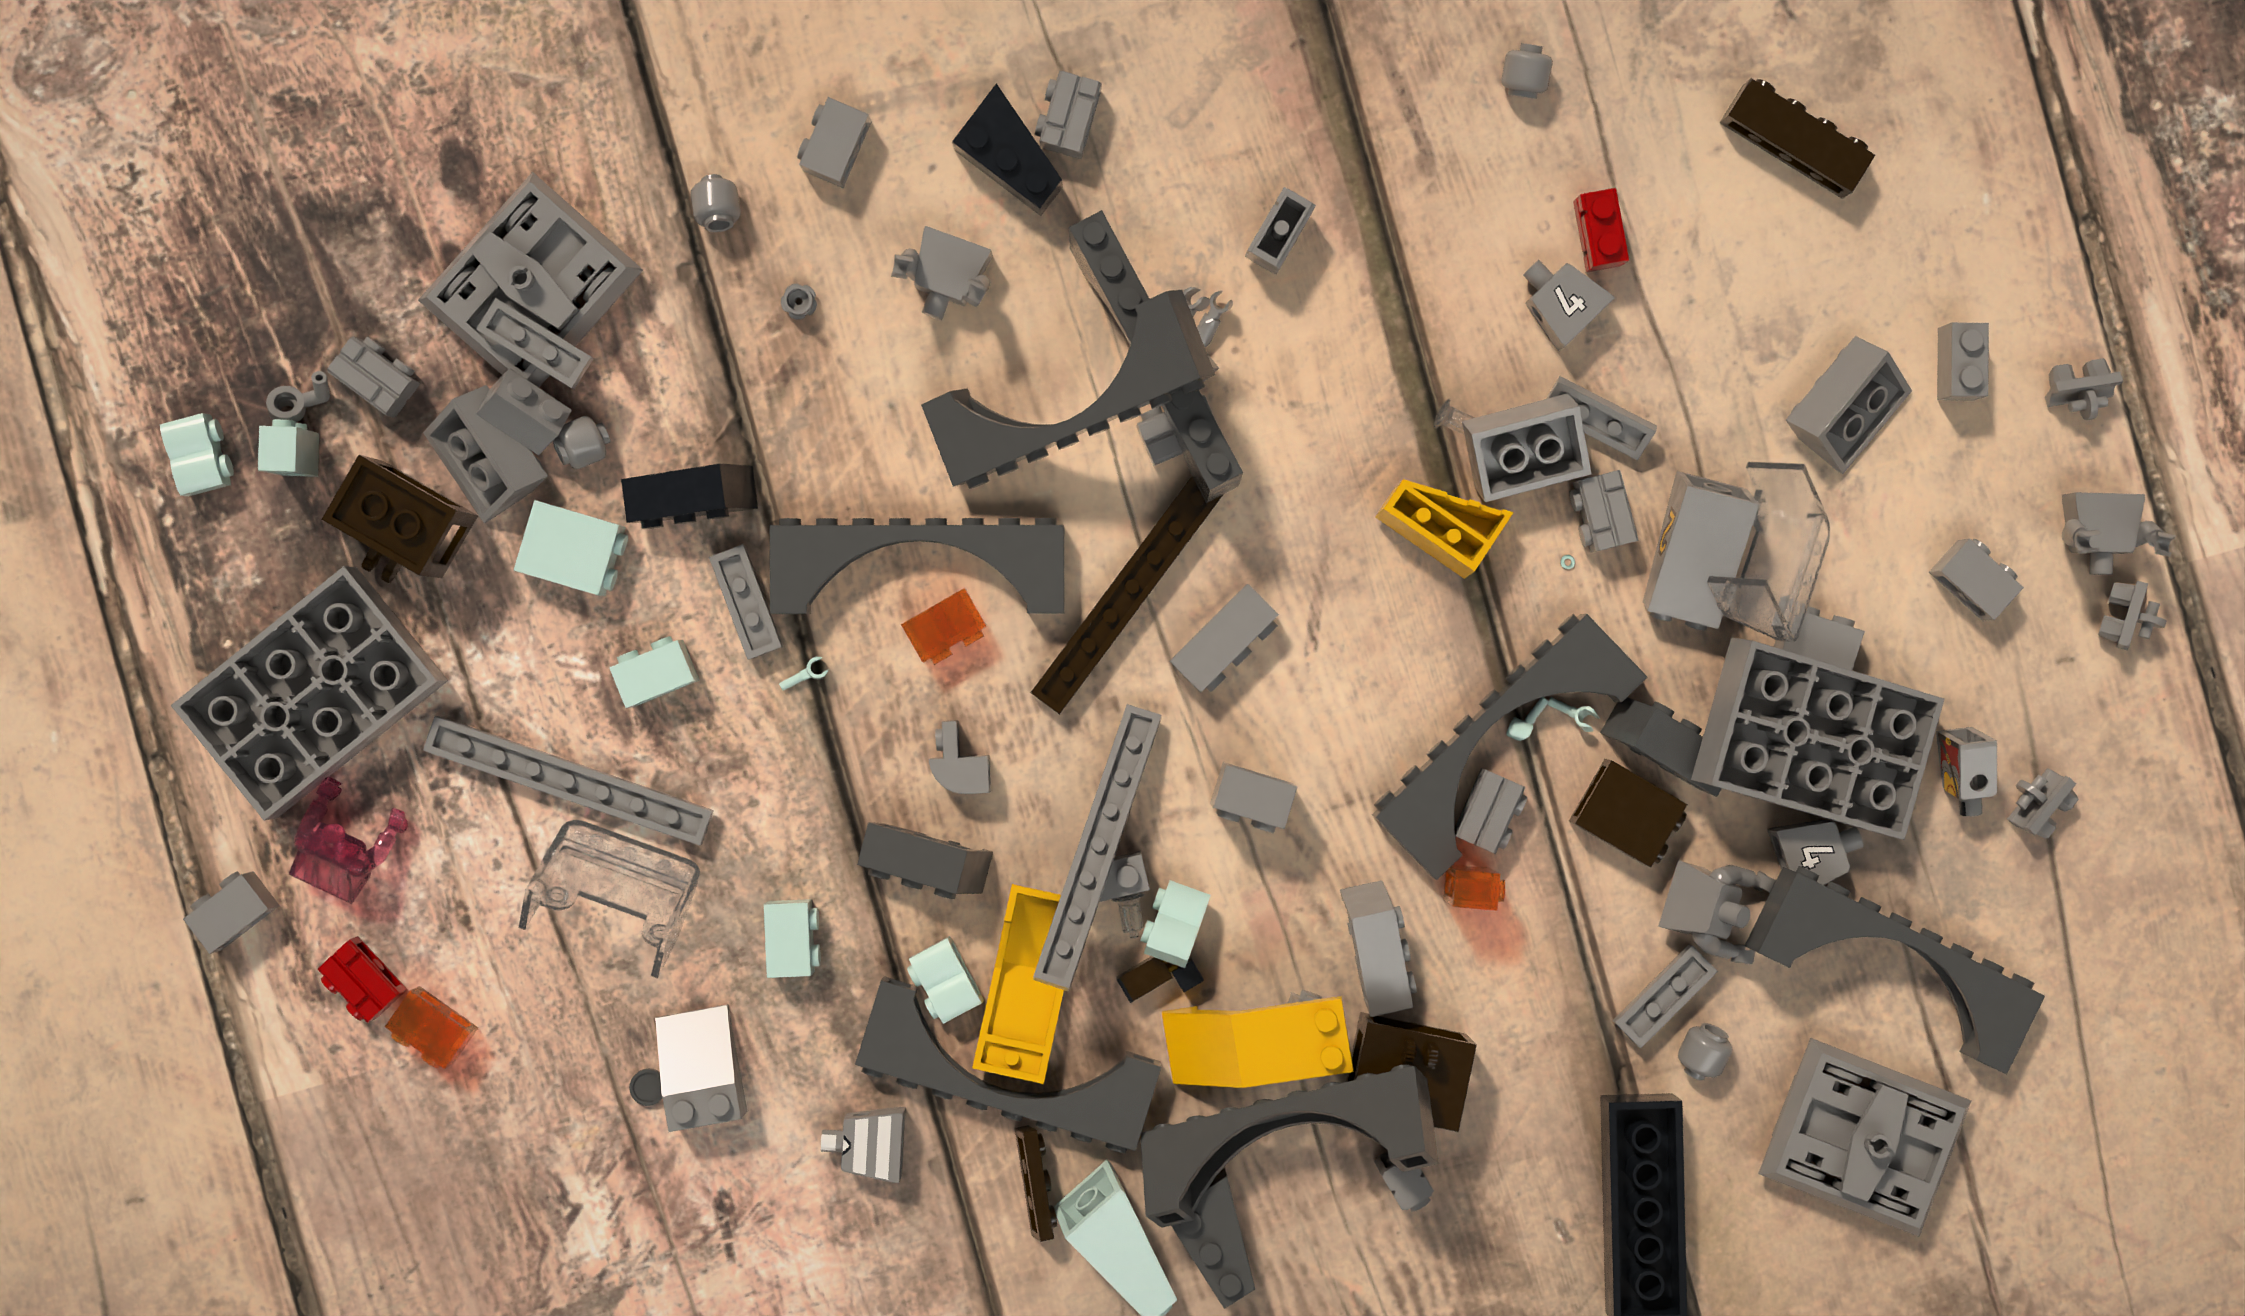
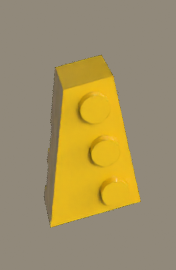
M1403 479L1393 489L1375 518L1465 579L1475 572L1514 512L1481 505V502L1475 500L1461 499L1448 495V492Z

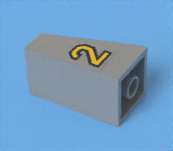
M1680 471L1676 472L1643 603L1647 611L1651 612L1650 615L1663 621H1671L1672 617L1685 620L1687 626L1705 631L1707 626L1719 629L1759 508V503L1746 488Z

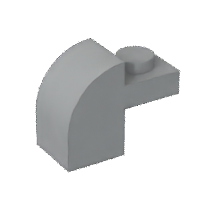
M958 720L942 721V729L935 730L936 750L943 751V757L929 759L930 769L935 779L944 788L955 793H990L989 755L960 756Z

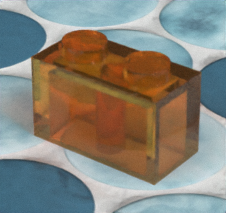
M966 588L901 624L921 661L925 663L931 660L934 665L953 655L950 648L960 642H963L965 647L983 638L984 634L981 630L988 627Z
M1453 864L1445 872L1443 900L1452 907L1497 911L1498 902H1503L1505 898V880H1500L1501 874L1489 867Z
M421 986L409 991L385 1025V1028L392 1032L391 1037L396 1042L405 1047H410L411 1045L422 1053L421 1058L427 1064L435 1068L441 1066L444 1069L457 1060L479 1028Z

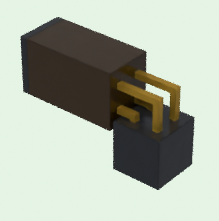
M1152 956L1116 977L1130 1003L1171 980L1173 976L1183 992L1204 981L1192 958L1188 959L1186 967L1183 968L1177 965L1167 967L1165 961Z

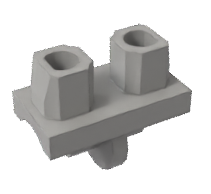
M2104 358L2085 363L2082 368L2084 373L2082 378H2075L2072 365L2054 366L2049 373L2051 389L2045 396L2047 407L2068 404L2069 411H2080L2084 420L2095 419L2098 414V408L2108 406L2107 398L2112 397L2115 386L2123 382L2121 372L2111 373Z
M2137 581L2136 585L2125 583L2113 584L2108 603L2126 607L2128 611L2125 620L2104 615L2098 635L2117 642V648L2128 650L2137 622L2142 624L2138 636L2150 639L2153 627L2165 628L2167 621L2157 617L2159 603L2149 601L2146 612L2140 613L2148 583Z
M2048 768L2042 776L2038 775L2031 784L2020 780L2016 787L2023 795L2016 802L2018 806L2007 820L2014 826L2027 832L2039 835L2045 839L2049 838L2056 829V823L2050 816L2057 808L2064 812L2071 810L2079 800L2073 791L2076 783L2070 777L2061 776Z

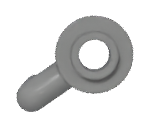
M322 371L312 374L311 379L314 390L301 393L298 389L291 386H280L273 389L266 399L271 419L293 420L297 423L304 417L306 407L327 402L330 399V391L326 374ZM285 406L293 407L290 411H281Z

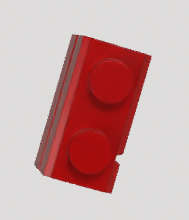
M1616 188L1580 194L1573 201L1582 252L1586 253V256L1583 257L1586 272L1624 265L1629 261Z
M359 936L349 939L317 969L323 975L321 978L323 985L334 994L339 992L348 1002L346 1004L348 1012L357 1020L361 1021L364 1019L367 1023L378 1018L408 990Z

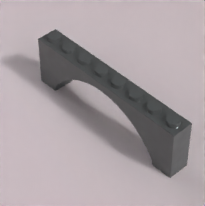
M1101 210L1069 227L1070 250L1086 280L1098 292L1127 341L1131 344L1138 316L1135 305L1150 298ZM1180 390L1171 394L1173 401L1163 405L1162 408L1189 467V472L1205 502L1208 503L1238 487L1243 471L1200 391L1197 390L1184 395L1183 391Z
M1183 290L1166 291L1135 305L1138 316L1134 336L1118 374L1110 386L1093 404L1068 420L1057 424H1032L1017 421L982 405L971 397L968 388L949 391L921 404L953 487L967 484L969 489L978 487L989 482L987 475L997 471L998 476L1005 475L1019 469L1017 462L1027 458L1028 463L1047 457L1049 455L1048 448L1057 445L1058 450L1078 443L1079 439L1077 436L1082 433L1088 432L1089 436L1104 432L1110 429L1108 422L1119 418L1120 423L1141 415L1139 409L1150 404L1151 408L1154 409L1172 402L1171 394L1180 390L1186 395L1204 388L1203 380L1214 376L1215 372Z
M782 518L779 519V525H770V614H811V604L821 590L849 564L880 548L918 541L953 546L972 553L989 563L1016 588L1027 603L1028 614H1064V525H1057V518H1035V525H1020V518H998V525H984L983 518H962V525H947V518H926L925 525H911L910 518H890L889 525H874V519L853 518L852 525H838V519L818 518L816 519V525H801V519Z
M1574 614L1570 615L1557 628L1561 633L1552 642L1548 639L1543 641L1531 653L1535 658L1525 668L1521 664L1517 666L1505 678L1508 684L1499 693L1495 689L1491 691L1479 703L1482 709L1473 718L1469 715L1465 716L1453 728L1456 734L1447 743L1443 740L1439 741L1426 754L1430 759L1420 769L1416 765L1413 766L1400 779L1403 785L1394 794L1389 790L1374 804L1377 810L1372 815L1435 880H1438L1463 856L1457 849L1454 831L1456 792L1461 773L1470 753L1479 739L1494 723L1505 714L1525 703L1558 693L1591 692L1608 695L1614 702L1622 703L1648 678L1588 614H1580L1578 617Z
M1798 866L1795 872L1785 867L1782 868L1745 943V947L1790 968L1796 958L1828 943L1844 939L1876 937L1900 941L1921 955L1939 974L1947 987L1956 1007L1961 1026L1963 1045L1959 1052L2007 1075L2045 998V995L2032 989L2035 984L2034 982L2015 973L2012 978H2009L2002 974L2004 967L1983 958L1980 964L1971 959L1974 952L1955 943L1952 944L1951 948L1940 944L1943 939L1942 936L1925 928H1922L1921 932L1918 933L1910 929L1912 921L1893 912L1888 918L1879 913L1880 905L1863 897L1860 898L1859 902L1848 898L1850 890L1833 882H1829L1826 887L1817 882L1819 875L1808 869Z
M886 976L882 978L855 1065L862 1067L861 1072L877 1078H882L883 1074L896 1077L898 1084L908 1088L917 1089L918 1084L932 1088L931 1093L944 1099H952L953 1095L967 1099L966 1104L976 1109L987 1110L988 1106L1002 1110V1116L1012 1120L1022 1121L1023 1117L1036 1120V1126L1048 1131L1056 1132L1057 1128L1071 1131L1070 1136L1080 1141L1091 1142L1092 1138L1106 1142V1148L1116 1152L1126 1153L1127 1149L1136 1151L1161 1071V1061L1126 1051L1124 1059L1110 1070L1072 1088L1042 1093L1017 1092L1000 1088L969 1073L943 1049L931 1032L922 1014L916 997L918 987Z
M1399 1065L1392 1068L1390 1072L1378 1075L1362 1074L1353 1081L1345 1083L1330 1082L1324 1084L1321 1089L1308 1092L1293 1091L1284 1098L1276 1100L1261 1099L1255 1101L1251 1106L1224 1108L1219 1114L1207 1117L1200 1115L1187 1118L1186 1122L1174 1125L1159 1124L1153 1130L1141 1132L1145 1215L1161 1228L1195 1220L1194 1211L1203 1194L1230 1160L1256 1140L1290 1126L1330 1124L1358 1131L1386 1148L1389 1160L1402 1172L1439 1164L1428 1079L1415 1066Z

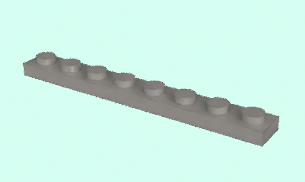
M1126 705L1033 976L1035 981L1068 992L1070 991L1161 722L1162 715L1132 705Z
M440 716L434 717L423 749L425 752L699 846L703 844L714 812L712 809Z

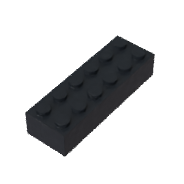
M1673 1093L1600 1095L1605 1313L1608 1316H1687L1682 1100Z

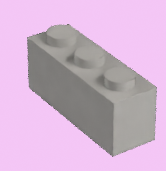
M1246 584L1169 662L1199 692H1202L1205 688L1212 692L1226 678L1222 671L1231 662L1237 667L1252 652L1247 646L1257 636L1263 641L1278 626L1273 620L1279 614L1249 584Z

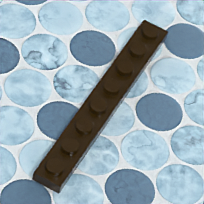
M1193 477L1189 479L1030 692L1060 715L1223 495L1206 503Z

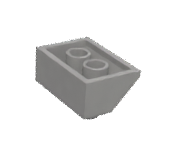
M1855 336L1847 347L1840 351L1837 359L1827 371L1817 379L1813 388L1803 400L1793 408L1786 421L1799 440L1835 470L1844 474L1912 390L1888 351Z
M487 385L452 399L423 432L483 523L490 521L532 493L548 477L541 462L533 455L530 449L476 414L490 390Z

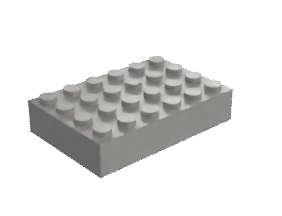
M343 566L175 701L171 707L265 821L279 818L448 680L358 568Z
M1731 638L1691 780L1905 840L1944 698L1753 640Z

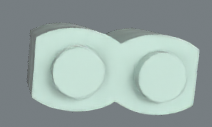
M201 413L160 424L162 440L170 459L172 475L180 496L189 497L231 485L230 476L234 474L233 465L227 454L223 455L221 451L220 441L224 439V435L217 419L213 420L210 414Z
M1169 880L1166 890L1159 888L1152 906L1153 909L1158 910L1155 922L1147 920L1140 940L1147 943L1144 954L1185 968L1211 895Z
M950 936L909 958L911 966L907 967L908 973L916 987L922 985L929 998L925 999L924 1002L933 1019L939 1017L944 1024L984 1001L977 984Z

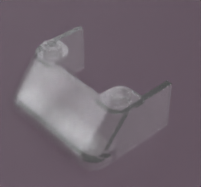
M1748 462L1746 469L1756 489L1754 498L1759 503V508L1753 523L1756 532L1741 577L1709 576L1707 583L1717 601L1718 608L1721 609L1725 617L1777 641L1795 642L1799 637L1828 547L1830 522L1805 464Z
M571 820L563 824L525 888L518 928L526 930L539 906L560 911L570 908L578 896L584 897L645 920L642 928V937L646 943L657 948L651 976L658 978L679 937L698 884L700 869L690 859L586 821Z

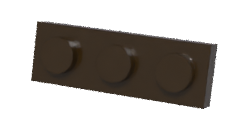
M1029 1125L1014 1128L1031 1236L1040 1242L1054 1239L1053 1228L1057 1227V1217L1054 1207L1052 1205L1049 1206L1047 1192L1051 1191V1179L1047 1169L1043 1170L1041 1156L1046 1154L1043 1136L1041 1133L1038 1134L1037 1130Z

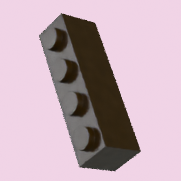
M1749 79L1737 93L1720 123L1841 199L1853 193L1875 157V154L1867 150L1868 145L1858 138H1848L1836 131L1838 128L1833 122L1821 117L1817 119L1806 112V107L1799 101L1791 98L1786 100L1775 93L1776 89L1770 83L1761 79Z

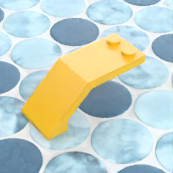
M1012 884L972 1069L1044 1084L1064 990L1035 981L1033 976L1061 897L1060 894Z
M1342 996L1241 1011L1198 1010V1006L1162 1011L1173 1084L1246 1088L1353 1072Z

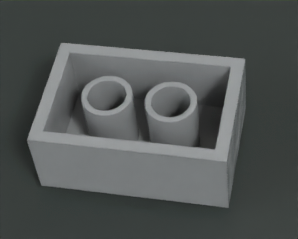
M1568 393L1462 421L1474 486L1484 502L1592 474L1580 406Z

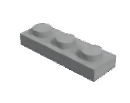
M496 298L476 328L477 331L574 390L594 359Z
M1559 376L1546 399L1568 393L1580 406L1585 434L1639 460L1656 433L1657 425Z
M742 544L709 557L747 660L782 648L783 644L770 614L746 546Z
M1689 944L1612 1021L1639 1048H1642L1718 971Z

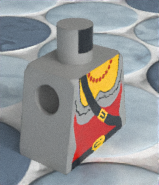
M1973 727L1936 731L1944 790L1959 799L1960 815H1981L1982 798L1993 797L1997 794V740Z

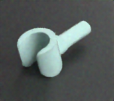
M813 657L809 660L807 668L780 682L781 689L784 691L809 678L822 679L825 677L828 670L819 675L811 671V664L821 660L822 657Z
M1541 697L1526 716L1525 721L1514 717L1507 729L1506 735L1518 741L1528 738L1533 730L1536 718L1549 701Z
M1553 697L1548 702L1549 706L1574 718L1578 726L1585 732L1594 731L1591 726L1583 723V719L1587 715H1593L1595 718L1600 719L1595 710L1590 706L1576 708Z

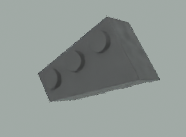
M1628 697L1622 703L1617 702L1602 728L1601 734L1624 743L1634 753L1640 756L1642 754L1660 765L1662 769L1695 788L1715 797L1719 795L1722 788L1691 780L1703 739L1699 735L1702 728L1686 719L1678 722L1672 718L1675 713L1673 710L1656 701L1653 706Z
M868 822L857 863L859 866L869 868L868 875L886 880L890 879V875L902 878L901 884L904 886L922 889L923 885L935 888V895L949 899H955L956 894L983 893L993 851L986 849L974 850L960 846V843L949 840L946 842L926 836L927 834L897 826Z
M1224 1168L1218 1173L1203 1194L1194 1211L1195 1220L1171 1226L1225 1309L1254 1291L1255 1286Z

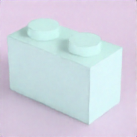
M274 419L272 420V426H259L258 471L281 476L318 477L319 433L307 430V424L296 423L293 420Z
M668 636L651 643L653 650L639 655L638 651L634 650L617 657L619 664L609 668L625 708H633L699 681L684 640L673 641L672 637Z
M812 899L766 902L764 904L767 978L811 976L815 972V966H820L821 963L820 945L814 944L813 930L819 929L818 908H812Z

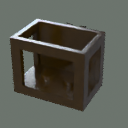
M358 455L321 520L370 547L361 564L364 570L371 572L378 564L382 555L389 558L390 560L382 572L381 579L391 583L402 566L419 576L443 578L478 515L385 461ZM452 525L460 526L440 562L432 561Z
M1360 1012L1351 1054L1353 1072L1347 1073L1346 1082L1356 1080L1362 1074L1378 1075L1390 1072L1392 1068L1399 1065L1415 1066L1428 1079L1434 1127L1459 1132L1477 1044L1465 1033L1383 1016L1370 1017V1014Z

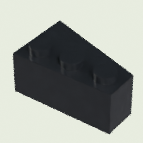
M996 83L952 141L954 150L1038 215L1042 216L1063 188L1062 179Z
M719 463L621 479L626 522L641 523V529L664 527L663 521L674 520V524H687L696 522V517L707 515V519H720L729 517V512L758 509L753 466Z

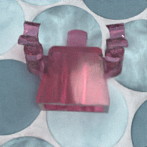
M327 777L322 781L316 792L319 795L318 798L312 800L299 824L294 837V845L298 852L290 868L289 875L352 904L370 879L371 871L386 860L397 841L395 838L397 832L404 833L408 827V822L404 811L392 808L388 826L378 835L374 845L367 850L366 844L362 840L345 833L342 826L338 824L328 825L321 822L328 811L327 805L329 801L334 800L342 792V789L338 786L343 783L332 777Z

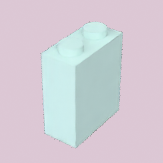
M534 500L514 571L598 596H606L607 590L612 591L616 583L618 570L614 569L617 555L622 556L627 546L628 535L624 534L626 527Z

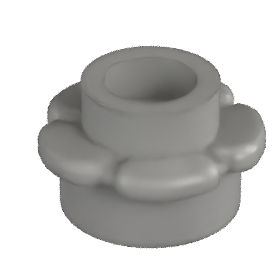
M797 283L788 286L781 298L782 309L788 312L791 318L796 320L804 319L806 315H812L817 307V302L814 299L816 296L814 290L808 285L801 286ZM798 298L803 300L801 305L796 304Z

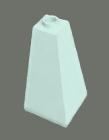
M1106 1159L1054 1206L1056 1217L1065 1239L1141 1316H1164L1170 1311L1177 1298L1112 1164Z

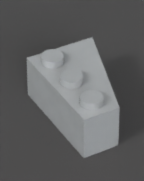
M1382 880L1340 889L1342 901L1347 909L1349 919L1347 925L1349 934L1352 935L1356 954L1355 961L1364 1001L1370 1017L1413 1008L1411 994L1417 993V988L1412 971H1406L1405 961L1411 960L1407 940L1400 939L1399 929L1405 928L1400 906H1393Z

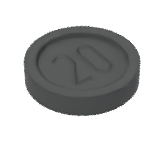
M652 1068L642 1069L631 1079L629 1086L630 1094L637 1103L651 1106L662 1099L661 1077L658 1070Z

